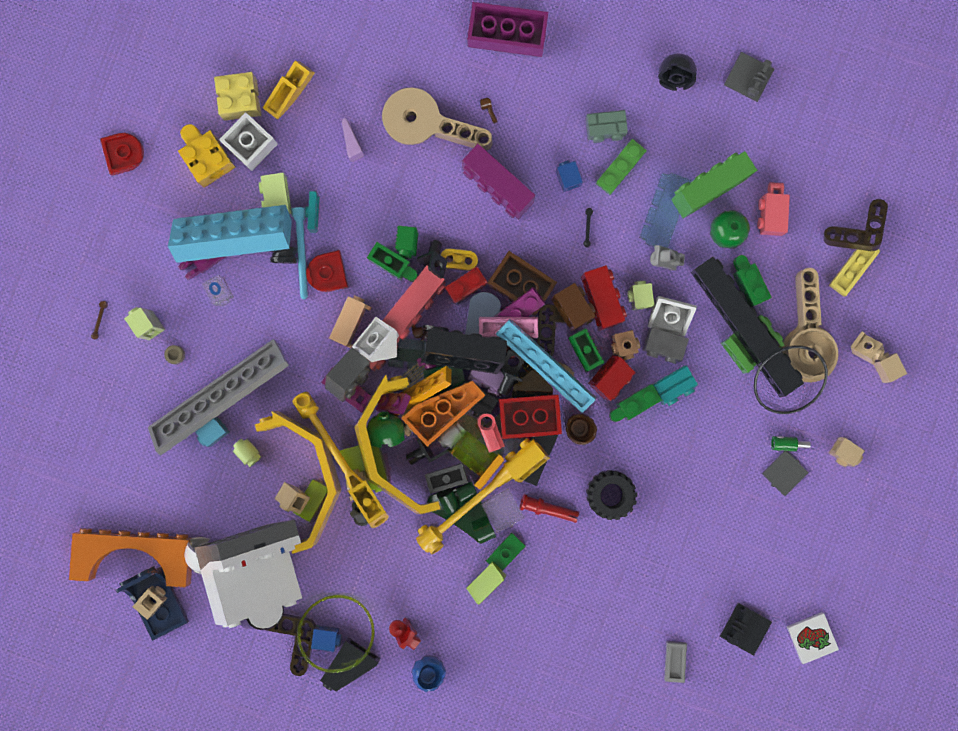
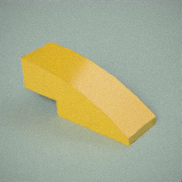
M295 60L286 76H282L263 109L276 119H279L299 97L315 72L301 61Z

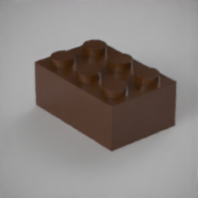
M511 251L507 252L487 282V286L512 302L533 287L543 300L546 301L557 284L555 280ZM540 308L533 312L532 315L536 316Z

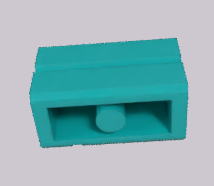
M685 365L653 383V386L662 399L660 403L670 406L678 402L677 397L682 394L688 396L695 392L694 387L698 386L689 368Z

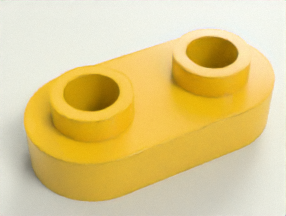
M445 249L441 253V256L445 259L448 256L453 257L452 262H447L446 268L470 271L478 264L477 255L472 251ZM467 258L472 260V263L469 265L465 263Z

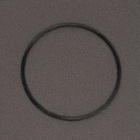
M794 345L779 349L768 356L756 372L753 386L756 399L762 407L776 414L799 412L814 403L823 392L828 378L827 365L824 358L810 347ZM794 348L806 349L815 353L824 365L825 377L819 393L805 406L792 411H776L763 404L758 396L756 386L758 375L769 359L782 351Z

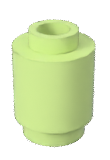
M240 439L233 445L235 448L233 453L244 465L247 464L251 467L261 458L260 452L248 439Z

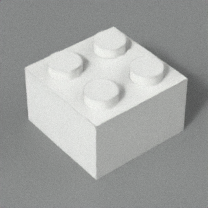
M246 112L219 139L251 171L278 145L274 138Z

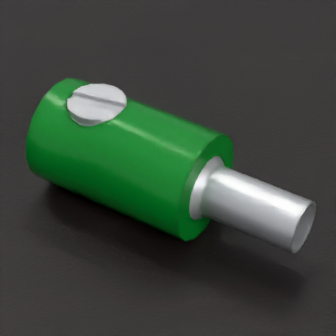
M773 436L771 448L776 451H797L798 448H810V442L798 441L797 437Z

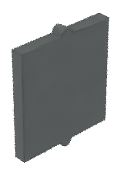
M784 451L762 473L771 483V486L775 487L783 496H786L808 474L799 464V460H795L787 451Z

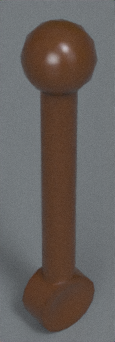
M105 301L99 303V315L94 332L91 334L93 340L99 337L98 330L104 309L108 306Z

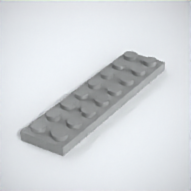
M274 339L150 425L148 430L156 452L161 456L289 365Z

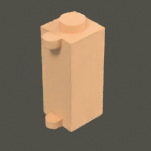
M354 295L353 298L348 296L329 339L352 348L351 342L366 309L370 311L372 307L364 304L365 300Z

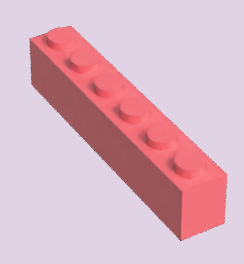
M428 266L424 268L382 320L394 328L400 335L397 338V343L409 335V328L421 320L422 312L425 309L429 310L434 303L433 299L437 294L441 295L445 290V279H440L428 270ZM370 361L369 368L374 372L376 369L380 370L386 361Z

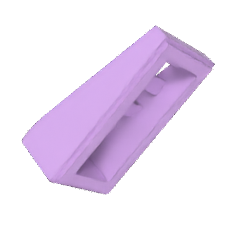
M346 118L342 119L349 160L354 162L364 157V153Z

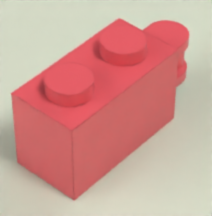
M769 182L768 193L759 200L758 209L761 210V217L758 218L757 228L760 229L761 235L783 236L788 233L790 195L784 194V183ZM778 190V194H773V191Z

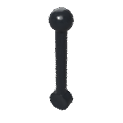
M587 208L585 211L587 215L586 237L583 242L585 247L591 245L589 241L590 219L593 214L591 208Z

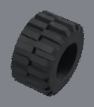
M607 470L606 472H600L599 475H595L593 480L589 482V488L586 490V498L590 508L597 515L607 520H620V517L625 518L628 516L627 513L629 511H633L632 507L637 503L635 497H637L635 485L629 477L618 471ZM608 484H617L622 490L620 502L614 506L605 505L601 501L602 489Z

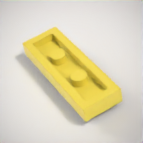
M856 249L829 286L843 297L847 296L879 254L880 250L865 251Z

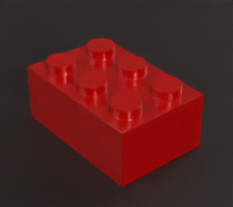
M607 265L584 272L581 276L587 299L596 311L594 319L598 331L619 325L625 321L624 317H627L624 306H620L618 300L620 299L619 290L617 287L614 288L612 280H614L612 270L608 269Z
M559 395L499 399L502 439L562 434Z

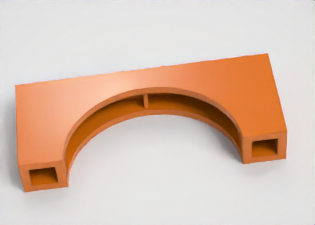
M80 528V531L72 533L69 580L90 581L95 579L100 563L108 554L118 549L130 548L143 551L157 560L164 571L166 586L187 587L191 584L192 569L187 565L184 557L187 543H190V539H192L188 538V534H176V537H171L169 533H157V536L150 535V532L130 534L131 531L127 530L111 533L110 529H100L99 532H92L91 528Z

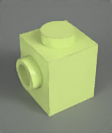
M646 281L634 282L635 285H632L630 291L627 292L628 301L632 302V310L654 307L652 283L646 284Z

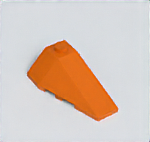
M472 380L416 404L401 419L428 447L479 402L485 394Z

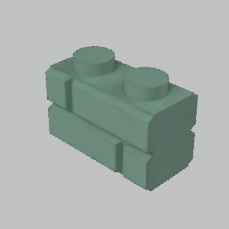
M625 110L587 114L586 129L588 140H593V143L603 142L607 138H612V141L622 140L628 133Z

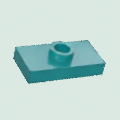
M309 191V206L305 208V217L308 218L307 229L310 233L318 232L320 196L316 191Z

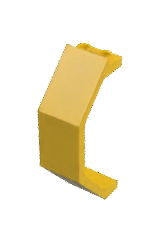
M385 375L355 425L367 480L416 514L439 510V501L419 505L380 477L377 472L366 428L367 421L381 395L403 390L409 385L407 377L402 378L400 375L387 380Z
M271 411L272 417L259 419L260 423L255 424L256 431L262 432L285 426L312 442L315 446L328 490L327 497L310 537L300 540V544L294 545L293 554L310 549L318 543L342 489L331 452L320 434L279 411Z

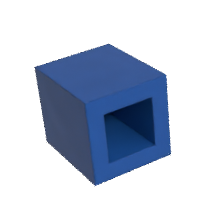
M567 160L560 163L556 169V174L563 193L581 187L583 181L576 162Z
M316 625L313 631L311 649L334 652L337 646L341 645L342 634H339L340 628Z

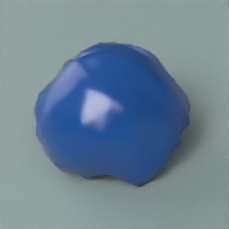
M424 656L420 660L415 661L411 670L412 679L416 686L424 692L434 691L443 683L446 669L443 662L436 656Z

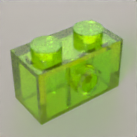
M468 431L465 432L450 451L453 456L478 476L488 468L497 456L494 452H489L487 447Z

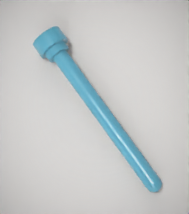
M305 207L291 208V215L296 221L300 297L306 299L308 291L303 222L305 220Z

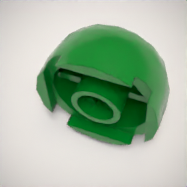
M728 210L718 214L713 219L710 235L719 247L734 249L743 244L747 239L750 225L746 216L741 212Z
M380 412L378 415H375L369 420L366 427L371 446L382 448V444H388V447H393L405 439V429L401 419L388 412Z

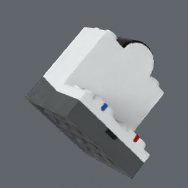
M295 520L266 524L194 547L216 625L229 626V628L241 625L243 628L252 630L271 629L282 619L284 606H293L297 604L296 600L302 599L289 551L295 549L294 545L301 543Z

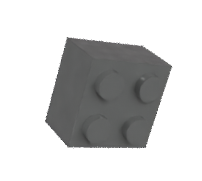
M352 347L326 375L325 389L342 402L346 398L351 399L356 392L355 388L359 384L362 386L369 378L370 361Z

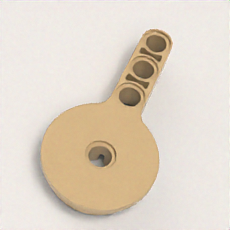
M418 88L398 90L388 98L383 107L382 121L385 130L390 137L399 143L415 145L426 141L435 134V137L471 148L479 144L487 151L492 146V135L488 130L442 116L433 97L424 90ZM411 115L416 116V119L412 122L406 119ZM451 126L452 130L450 132H443L444 127ZM465 131L471 133L468 138L461 137V134ZM487 137L489 140L483 144L479 142V139Z
M806 268L799 271L795 278L798 325L785 337L782 348L801 345L816 350L824 358L829 376L838 361V347L834 338L826 330L819 327L822 324L818 272L813 268ZM804 273L810 276L809 282L804 280ZM806 292L810 293L811 295L810 301L806 300L805 298ZM807 311H810L812 313L811 320L807 319L806 317ZM794 348L782 351L783 354H787L790 358L792 367L801 373L803 382H817L824 379V365L816 354L812 359L808 354L809 350Z

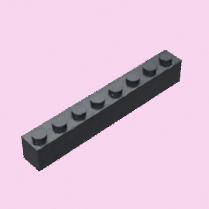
M711 257L691 272L759 368L768 356L779 350L780 345L778 341L769 335L768 327L756 317L757 312L746 303L745 295L736 289L734 280L730 275H726L723 271V265L718 259ZM782 352L769 359L761 369V372L780 398L787 396L804 384L801 373L792 367L790 358Z

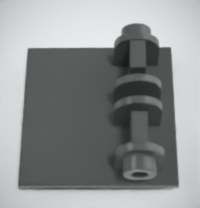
M741 52L724 86L758 102L774 71V68L771 66L772 62L769 60L761 62Z

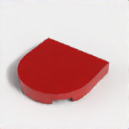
M117 133L100 138L111 176L134 170L141 164L144 157V148L135 136L128 133Z
M340 250L317 255L311 260L306 269V277L314 289L320 292H332L348 288Z

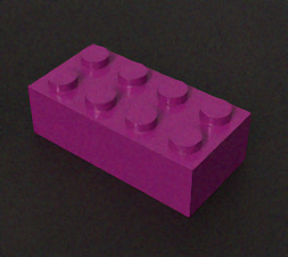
M472 2L467 38L468 47L542 57L548 12Z
M479 144L462 160L463 174L469 180L474 179L478 183L477 187L484 193L488 192L492 196L493 202L498 206L500 204L506 208L505 212L511 218L516 217L519 220L534 203L536 195Z

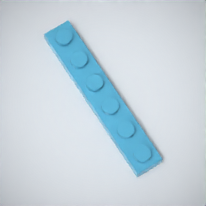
M511 319L496 332L498 337L506 340L507 345L580 412L583 413L596 400V397Z

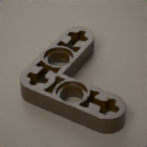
M876 199L870 203L865 230L831 226L824 231L823 241L827 245L865 251L878 250L883 239L888 204L882 199ZM876 207H880L879 216L875 215ZM878 222L881 227L872 228L870 223ZM831 234H835L834 239L830 238ZM854 235L858 240L856 242H849L847 237ZM872 235H875L874 244L870 243Z
M544 305L539 310L537 344L544 347V343L540 344V340H551L552 343L547 344V350H550V354L553 356L556 323H566L555 305ZM546 308L553 312V315L549 316V322H553V325L541 324V321L545 322L546 316L542 315ZM594 318L584 325L591 323L594 320ZM542 328H550L552 335L549 338L543 337L541 335Z
M282 613L278 628L276 623L263 630L296 636L290 671L295 676H302L309 667L313 631L316 624L309 618ZM285 619L292 621V629L287 630L283 627ZM308 623L312 630H309L307 636L303 637L305 629L302 626ZM305 642L308 645V651H299L298 644ZM300 657H307V659H302L301 666H304V668L298 671L295 665L298 664Z

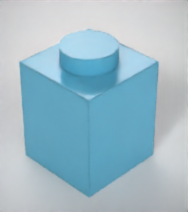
M215 417L198 429L196 434L198 435V441L203 446L212 447L230 431L218 417Z

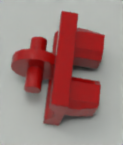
M405 617L403 621L394 620L390 623V634L396 638L399 647L404 649L408 646L415 650L421 640L416 636L417 631L413 629L410 620Z

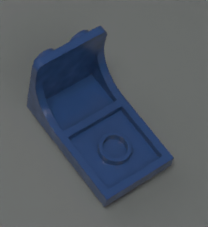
M153 566L119 583L121 587L116 589V592L126 593L134 604L151 586L155 588L159 586L165 591L166 594L164 596L167 600L152 617L146 619L139 613L152 641L189 622L173 587L166 586V578L162 567L156 569Z

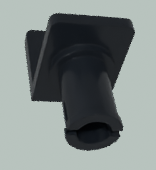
M433 240L430 242L428 253L417 257V261L424 267L428 266V270L441 279L444 277L447 260L440 255L442 243L438 240ZM440 266V271H437L435 267Z
M511 349L507 350L505 364L500 369L504 377L497 390L506 396H509L514 381H523L519 372L524 360ZM511 356L518 357L519 362L516 366L508 364Z
M419 438L417 442L420 447L406 454V458L408 460L415 456V458L408 461L411 465L425 457L430 463L452 449L448 448L434 456L429 446L427 447Z

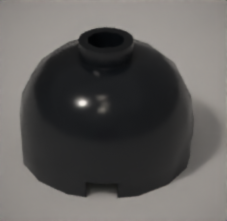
M680 53L669 55L659 67V83L664 88L672 91H677L676 87H683V90L689 89L696 82L697 68L693 59L688 55Z

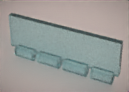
M673 173L661 175L658 187L664 189V191L657 189L651 203L658 208L650 207L645 220L646 223L652 225H644L639 237L646 240L645 244L652 247L660 245L668 248L680 215L671 199L675 196L674 192L680 186L692 180Z

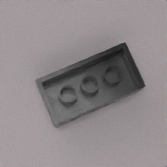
M434 327L428 329L424 337L420 363L498 374L505 364L507 341L495 336L486 338L482 337L481 334L473 333L467 335L457 330L447 332L443 331L442 328Z

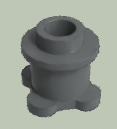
M353 502L350 515L354 518L355 524L359 526L367 525V520L356 503Z

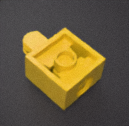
M192 124L185 125L181 129L180 134L186 146L178 150V152L202 187L205 188L236 168L217 137L210 130L202 135L199 129Z

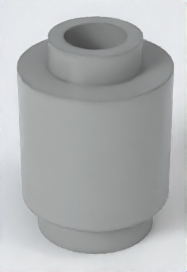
M456 421L439 436L438 441L444 448L449 447L451 449L464 437L466 430Z

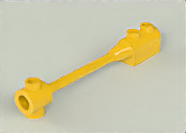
M302 392L298 394L292 401L295 408L303 419L309 418L334 456L345 474L350 489L348 492L371 528L380 526L389 516L366 480L363 481L347 464L317 417L316 413L319 407L310 393Z
M527 438L519 445L522 449L517 453L511 451L505 456L506 462L490 484L440 526L435 527L431 525L428 527L424 525L418 529L419 536L416 537V540L425 552H430L431 555L435 554L444 546L442 543V533L493 490L512 479L521 483L550 459L541 445L535 439L530 441Z

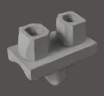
M660 245L655 246V251L650 257V262L653 266L671 271L676 270L677 266H684L685 254Z

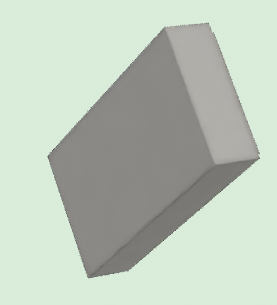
M666 641L665 682L685 683L686 642Z

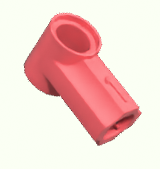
M490 413L480 414L477 424L488 451L492 452L505 447L495 418ZM490 417L491 425L483 427L481 425L482 418Z

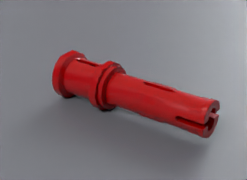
M523 494L519 507L522 511L525 509L535 512L536 515H541V513L574 523L577 522L576 517L579 516V511L546 503L542 498H532L527 496V494Z

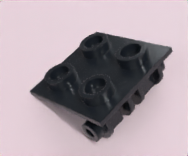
M737 603L720 637L754 656L772 621Z

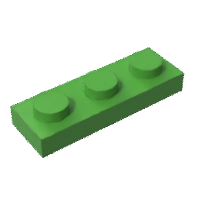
M632 139L598 179L596 185L611 195L647 150Z

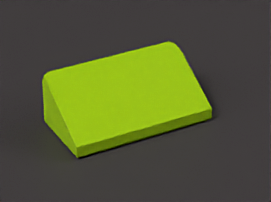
M492 561L466 589L479 605L504 581L506 574Z

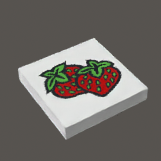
M822 612L786 626L802 664L839 650L825 614Z

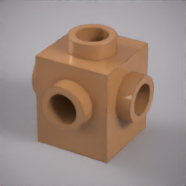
M633 330L611 336L613 344H611L613 355L622 357L623 360L635 358L634 354L639 353L640 343L638 338H635Z

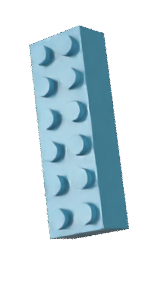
M286 205L173 219L168 248L176 263L289 249L292 220Z

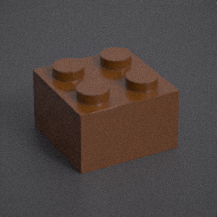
M575 283L558 292L551 299L571 332L591 321L595 317L594 313L596 312L590 302H586L584 298L585 292L580 285L577 286Z

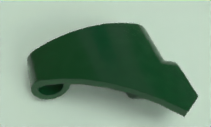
M471 481L458 488H448L428 496L426 503L439 501L440 509L431 512L447 520L477 494V491ZM481 501L454 523L455 526L467 533L479 544L496 538Z

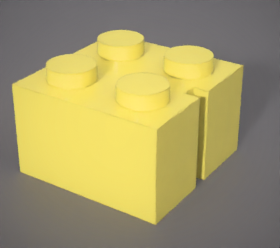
M252 72L214 77L216 94L218 95V113L224 121L240 119L245 112L250 117L261 116L260 100L257 97L259 96L257 79Z

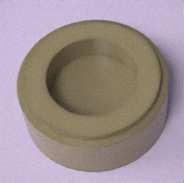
M171 345L165 350L164 357L170 364H180L185 359V351L180 346Z

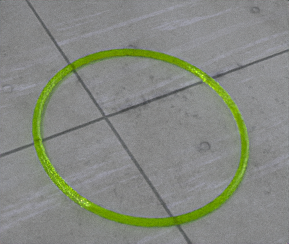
M345 595L327 596L313 603L302 616L297 632L298 646L305 660L316 669L328 673L348 671L361 663L371 650L375 634L374 623L369 611L358 600ZM331 598L349 599L361 606L369 617L372 629L371 641L363 657L355 664L339 670L324 669L314 664L304 653L300 640L301 626L308 612L318 603Z

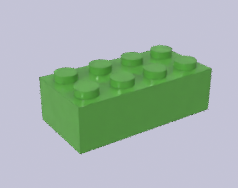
M745 151L741 154L735 152L723 163L719 162L714 165L707 173L703 172L695 177V180L692 182L688 181L674 192L675 196L671 201L684 219L746 181L758 170Z

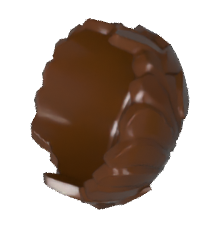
M575 414L568 419L566 434L575 444L585 445L592 442L596 437L597 426L588 415Z

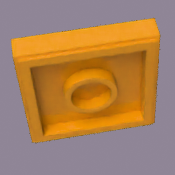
M497 453L474 482V486L479 490L482 489L503 463L504 457Z

